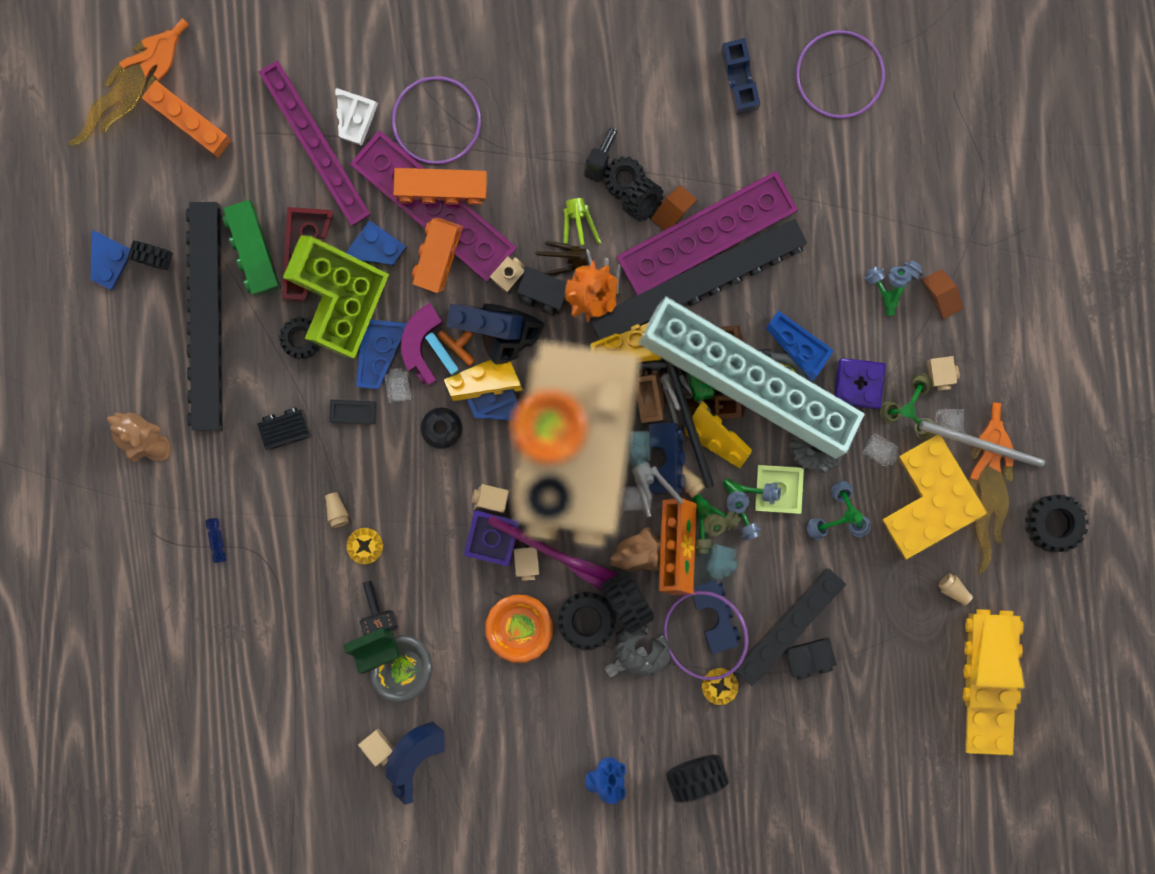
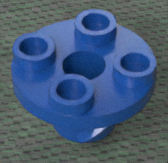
M613 757L603 758L599 762L596 771H589L586 775L585 784L588 791L598 793L600 799L606 804H616L620 800H624L626 797V790L624 788L626 767L624 763H619Z

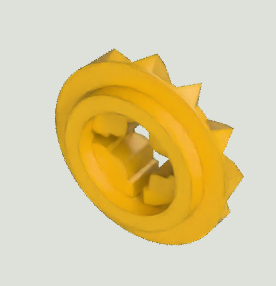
M370 528L355 530L347 540V552L350 558L359 564L373 563L380 557L383 551L381 536ZM357 539L363 542L372 539L368 545L372 553L370 554L366 550L357 553L361 547Z
M716 668L709 671L705 677L720 676L729 670ZM733 673L723 679L724 685L730 688V690H722L719 696H717V688L711 685V683H719L722 679L703 680L702 692L705 698L715 705H725L733 701L738 693V681Z

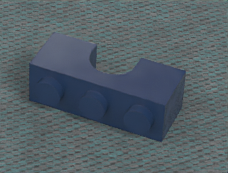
M746 39L723 43L721 52L736 115L759 110L761 104L756 82H753L751 76L750 57Z
M450 304L447 327L508 340L520 339L523 316L486 311L479 307L464 304Z
M677 423L649 424V447L656 450L663 449L666 453L665 464L657 470L677 494H683V488L686 485L685 475L683 474V465L686 461L683 451V442H685L686 438L685 430L682 425ZM653 477L654 482L649 485L650 493L655 495L670 494L660 481Z
M716 579L696 585L693 589V592L707 591L722 597L726 596L722 582L717 583ZM692 596L696 610L712 608L718 616L717 624L712 629L704 631L711 654L739 646L737 640L741 638L737 626L732 627L730 618H733L730 606L725 605L724 601L713 596Z

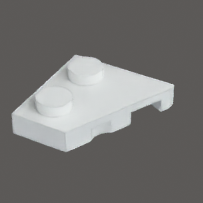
M336 88L339 137L362 146L378 103Z

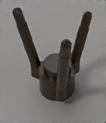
M547 240L545 242L546 245L570 251H567V253L535 252L537 256L567 258V264H572V266L542 272L550 276L575 271L581 266H586V249H580V246H571Z

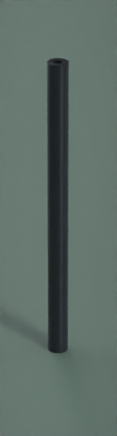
M664 359L705 487H713L714 482L676 365Z

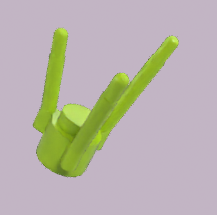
M575 198L566 201L567 208L563 209L565 216L564 244L568 243L571 216V220H576L580 245L584 246L581 224L584 214L597 244H600L601 240L589 213V207L584 204V199Z

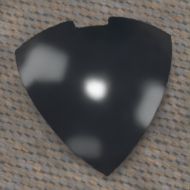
M483 304L482 310L523 316L520 339L508 340L482 334L486 352L495 364H503L519 357L518 353L526 346L532 347L543 330L544 323L527 313L501 305Z

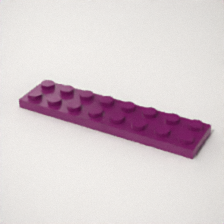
M380 130L350 163V166L424 229L429 221L437 217L463 226L455 256L487 283L490 281V276L507 256L510 258L516 251L517 247L463 201H459L457 205L445 204V201L436 200L435 204H424L422 200H413V203H400L399 199H395V168H425Z
M774 171L616 256L636 295H639L796 213L798 209L778 172Z

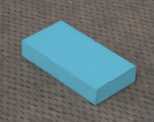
M434 333L427 335L425 338L452 376L456 375L459 372L458 367Z

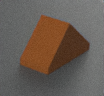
M680 185L664 200L651 220L662 230H666L676 225L698 199Z
M942 269L921 280L942 319L964 309L957 285Z

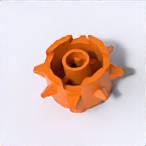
M592 260L590 266L577 268L573 279H568L565 288V299L572 306L571 315L573 317L585 313L586 320L589 322L591 316L600 317L607 312H612L616 307L615 298L618 279L609 273L610 267L608 265L601 269H596L595 260Z

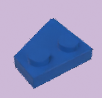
M369 220L346 253L365 262H376L394 266L407 247Z
M93 230L91 236V280L113 291L129 261L130 248Z
M513 389L504 390L503 394L495 395L494 392L484 393L477 398L467 399L475 419L513 421L516 409L519 406Z

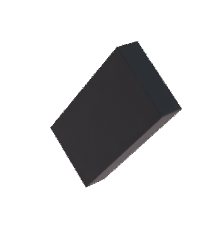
M330 399L329 422L376 425L377 402Z

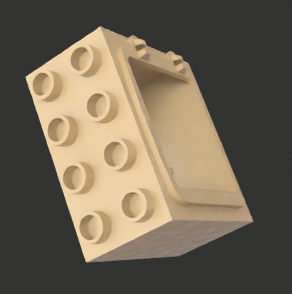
M540 342L538 361H532L527 397L542 390H557L569 394L580 404L586 416L587 434L583 446L572 458L560 464L544 465L530 460L521 451L519 452L518 466L515 470L516 481L512 509L513 513L517 514L516 520L526 523V536L556 539L557 529L562 527L575 529L574 542L603 546L605 533L615 534L639 355ZM609 377L623 380V385L627 386L619 417L595 410L603 379L608 381ZM552 474L561 477L567 482L572 492V502L569 510L562 517L555 520H543L536 517L530 511L526 502V493L529 485L534 479L542 475ZM547 490L542 494V502L546 505H553L557 500V495L552 490Z

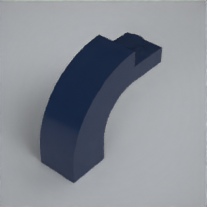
M434 722L418 726L408 732L396 744L388 759L385 777L393 784L392 791L394 796L405 805L413 803V775L418 765L429 756L445 752L444 730Z

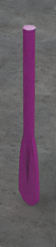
M492 515L488 519L487 524L566 564L575 574L601 591V584L617 575V573L584 559L570 557L532 536H526L521 530Z

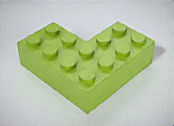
M300 236L283 278L322 296L305 339L343 357L355 358L389 274L312 236Z

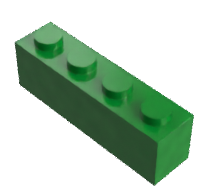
M246 200L223 208L225 215L222 216L225 227L231 230L230 243L233 250L237 249L239 258H236L240 271L245 272L247 279L243 281L247 292H251L253 296L257 297L281 289L253 203L250 200Z

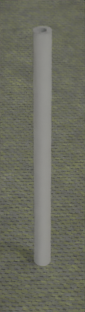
M922 420L919 425L921 430L1039 468H1043L1045 465L1044 459Z

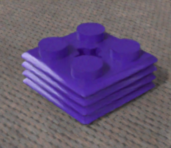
M841 358L838 361L834 396L854 407L881 408L886 364ZM859 378H862V382H865V386L861 387V390L858 389V385H854V381L859 380Z

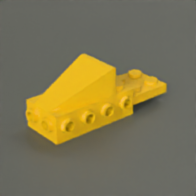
M976 609V613H969L965 623V629L968 632V641L965 642L964 647L965 655H967V664L964 665L966 688H963V701H965L967 706L965 752L1013 755L1015 709H1017V704H1020L1021 692L1018 688H1024L1022 670L1019 664V658L1022 657L1023 653L1022 644H1019L1020 635L1023 634V621H1020V616L1013 615V611L999 610V615L990 614V610Z

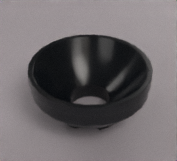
M435 408L424 416L421 423V434L430 446L437 449H446L453 446L460 439L462 423L454 411L447 408ZM437 421H444L447 424V431L444 434H437L434 431V424Z
M552 474L542 475L534 479L529 485L526 493V502L528 508L536 517L543 520H555L562 517L569 510L572 502V492L567 482L561 477ZM547 490H552L557 495V500L553 505H546L542 502V494Z

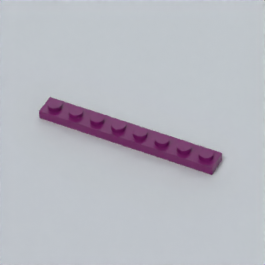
M278 60L258 71L350 225L353 227L370 217V212Z

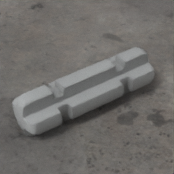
M644 647L636 649V652L641 656L648 655ZM619 659L616 660V663H610L605 666L609 677H613L618 674V671L621 670L622 672L626 669L622 667Z

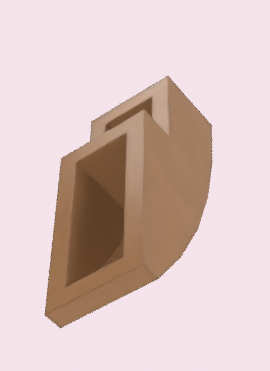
M651 369L637 370L635 390L641 423L664 420L663 386L660 382L662 377L661 371H651Z

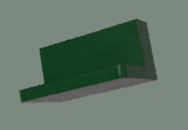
M385 628L378 629L343 644L345 653L354 657L357 671L360 674L399 658L394 633Z

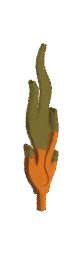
M182 18L171 31L167 30L164 33L147 37L133 47L135 52L145 51L128 57L115 66L104 84L107 87L111 86L122 73L119 82L110 92L99 98L92 105L83 131L68 142L69 145H75L86 140L92 134L103 113L112 105L120 102L119 106L103 120L101 126L103 133L106 132L112 122L128 113L137 104L147 77L153 68L157 67L149 80L148 89L155 80L159 82L167 74L174 60L176 45L179 41L177 37L189 25L187 21Z
M992 403L991 420L988 421L985 430L978 438L1013 449L1011 440L1003 427V421H1000L1001 403ZM973 446L971 458H977L982 449ZM983 450V454L973 468L969 478V483L976 495L977 484L979 483L981 504L987 514L975 521L974 526L983 552V559L979 569L980 574L986 570L992 555L988 530L991 513L995 508L996 518L993 534L996 542L1001 543L1000 533L1009 507L1008 491L1000 468L1002 455ZM1003 456L1006 477L1009 481H1013L1014 459Z

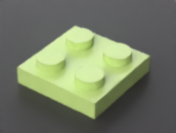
M757 465L756 488L764 489L766 483L772 484L776 482L778 487L781 488V497L779 501H775L771 505L770 502L763 500V494L756 493L755 511L801 514L804 469Z

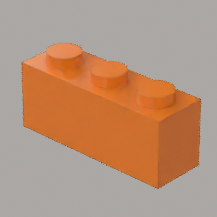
M438 217L427 223L425 228L427 237L425 243L421 244L418 256L421 257L418 265L416 264L412 271L413 285L436 293L444 291L463 226Z

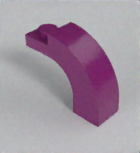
M430 303L419 309L406 324L401 340V352L408 371L412 372L418 368L419 371L416 372V375L422 384L427 382L429 386H432L438 381L423 359L422 345L425 337L442 326L443 322Z

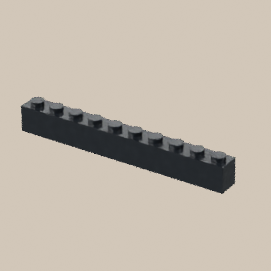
M189 202V209H186V221L190 224V231L186 232V243L190 245V254L186 255L187 267H190V276H187L186 286L187 290H190V299H187L186 306L187 312L190 313V322H187V334L190 335V344L187 345V357L191 358V367L187 368V379L191 381V390L187 392V400L191 404V413H188L187 421L192 431H223L221 205L218 202Z
M793 219L617 305L612 312H607L600 317L594 316L590 318V323L599 340L615 333L620 335L631 330L632 326L637 324L641 326L648 323L657 306L666 297L680 306L689 304L691 307L701 302L700 297L708 293L710 297L722 291L721 287L727 284L732 287L742 282L741 277L750 274L752 277L762 272V267L768 264L773 267L783 262L782 257L791 254L792 257L804 251L802 247L807 244V241L796 219Z

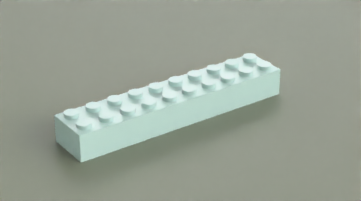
M667 297L657 306L638 344L835 459L847 452L864 416V413Z

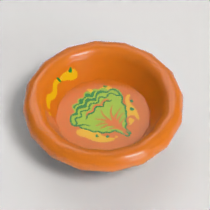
M542 390L526 397L516 409L512 421L513 438L519 450L530 460L544 465L560 464L572 458L583 446L587 434L586 416L580 404L569 394L557 390Z
M510 595L499 600L491 608L485 621V636L490 648L500 658L512 663H526L538 658L548 648L553 637V620L548 609L538 599L528 595Z

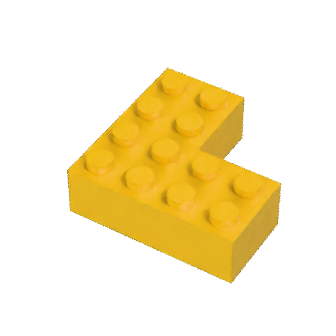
M936 435L898 457L899 462L921 498L881 521L902 557L906 560L984 516L987 512L942 436Z

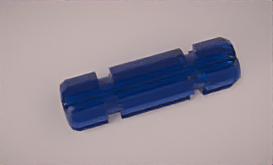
M218 518L206 520V528L209 529L210 548L214 553L212 554L214 563L226 561L225 552L222 550L224 545L221 530L218 529L220 527Z

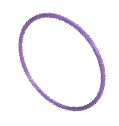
M837 30L821 34L804 48L797 63L796 80L803 99L815 111L832 118H850L865 112L876 102L884 86L885 68L881 55L869 40L854 32ZM832 34H848L863 40L876 53L881 65V84L875 98L865 108L848 115H834L818 109L808 100L800 83V65L806 51L819 39Z
M427 77L412 83L400 94L392 113V128L398 144L409 156L426 164H446L465 155L474 145L481 126L479 106L472 93L461 83L446 77ZM429 80H444L461 87L472 99L477 112V129L469 146L459 155L444 161H429L415 156L405 148L396 131L395 116L401 99L411 88Z
M697 591L693 592L692 595H684L673 603L666 614L663 626V635L666 639L667 623L674 607L690 596L709 595L724 601L737 614L744 630V650L734 668L725 674L715 677H705L690 672L677 661L671 649L669 651L670 657L680 669L695 678L717 680L727 677L741 665L747 652L748 633L743 617L731 602L718 594Z

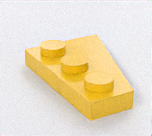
M648 323L641 326L637 324L632 326L631 330L620 335L615 333L591 343V349L639 355L638 362L661 360L660 356L638 344Z
M490 359L444 379L453 401L477 398L484 393L494 392L496 395L503 394L504 390L514 389L515 392L523 390L511 361L495 364Z
M702 401L692 416L701 445L736 467L741 468L751 454L752 449L734 431H728L721 424L722 420L717 415L713 416L707 410L708 406ZM685 427V435L689 437L687 429Z

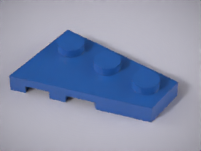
M779 310L766 327V330L813 382L834 350Z
M370 320L360 344L357 388L380 390L401 343L403 331L407 323Z

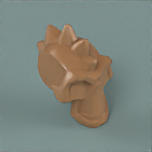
M130 412L124 414L114 413V416L107 417L111 425L112 438L117 446L125 451L127 459L137 462L144 456L153 461H164L169 458L172 448L165 436H158L160 433L159 426L149 423L138 414Z
M649 527L642 529L639 535L629 537L618 544L616 552L610 557V565L628 572L641 570L659 571L661 536H655Z

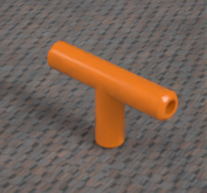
M444 330L437 334V337L468 366L475 362V359L463 349V346L474 336L473 332L465 331L457 341H454Z

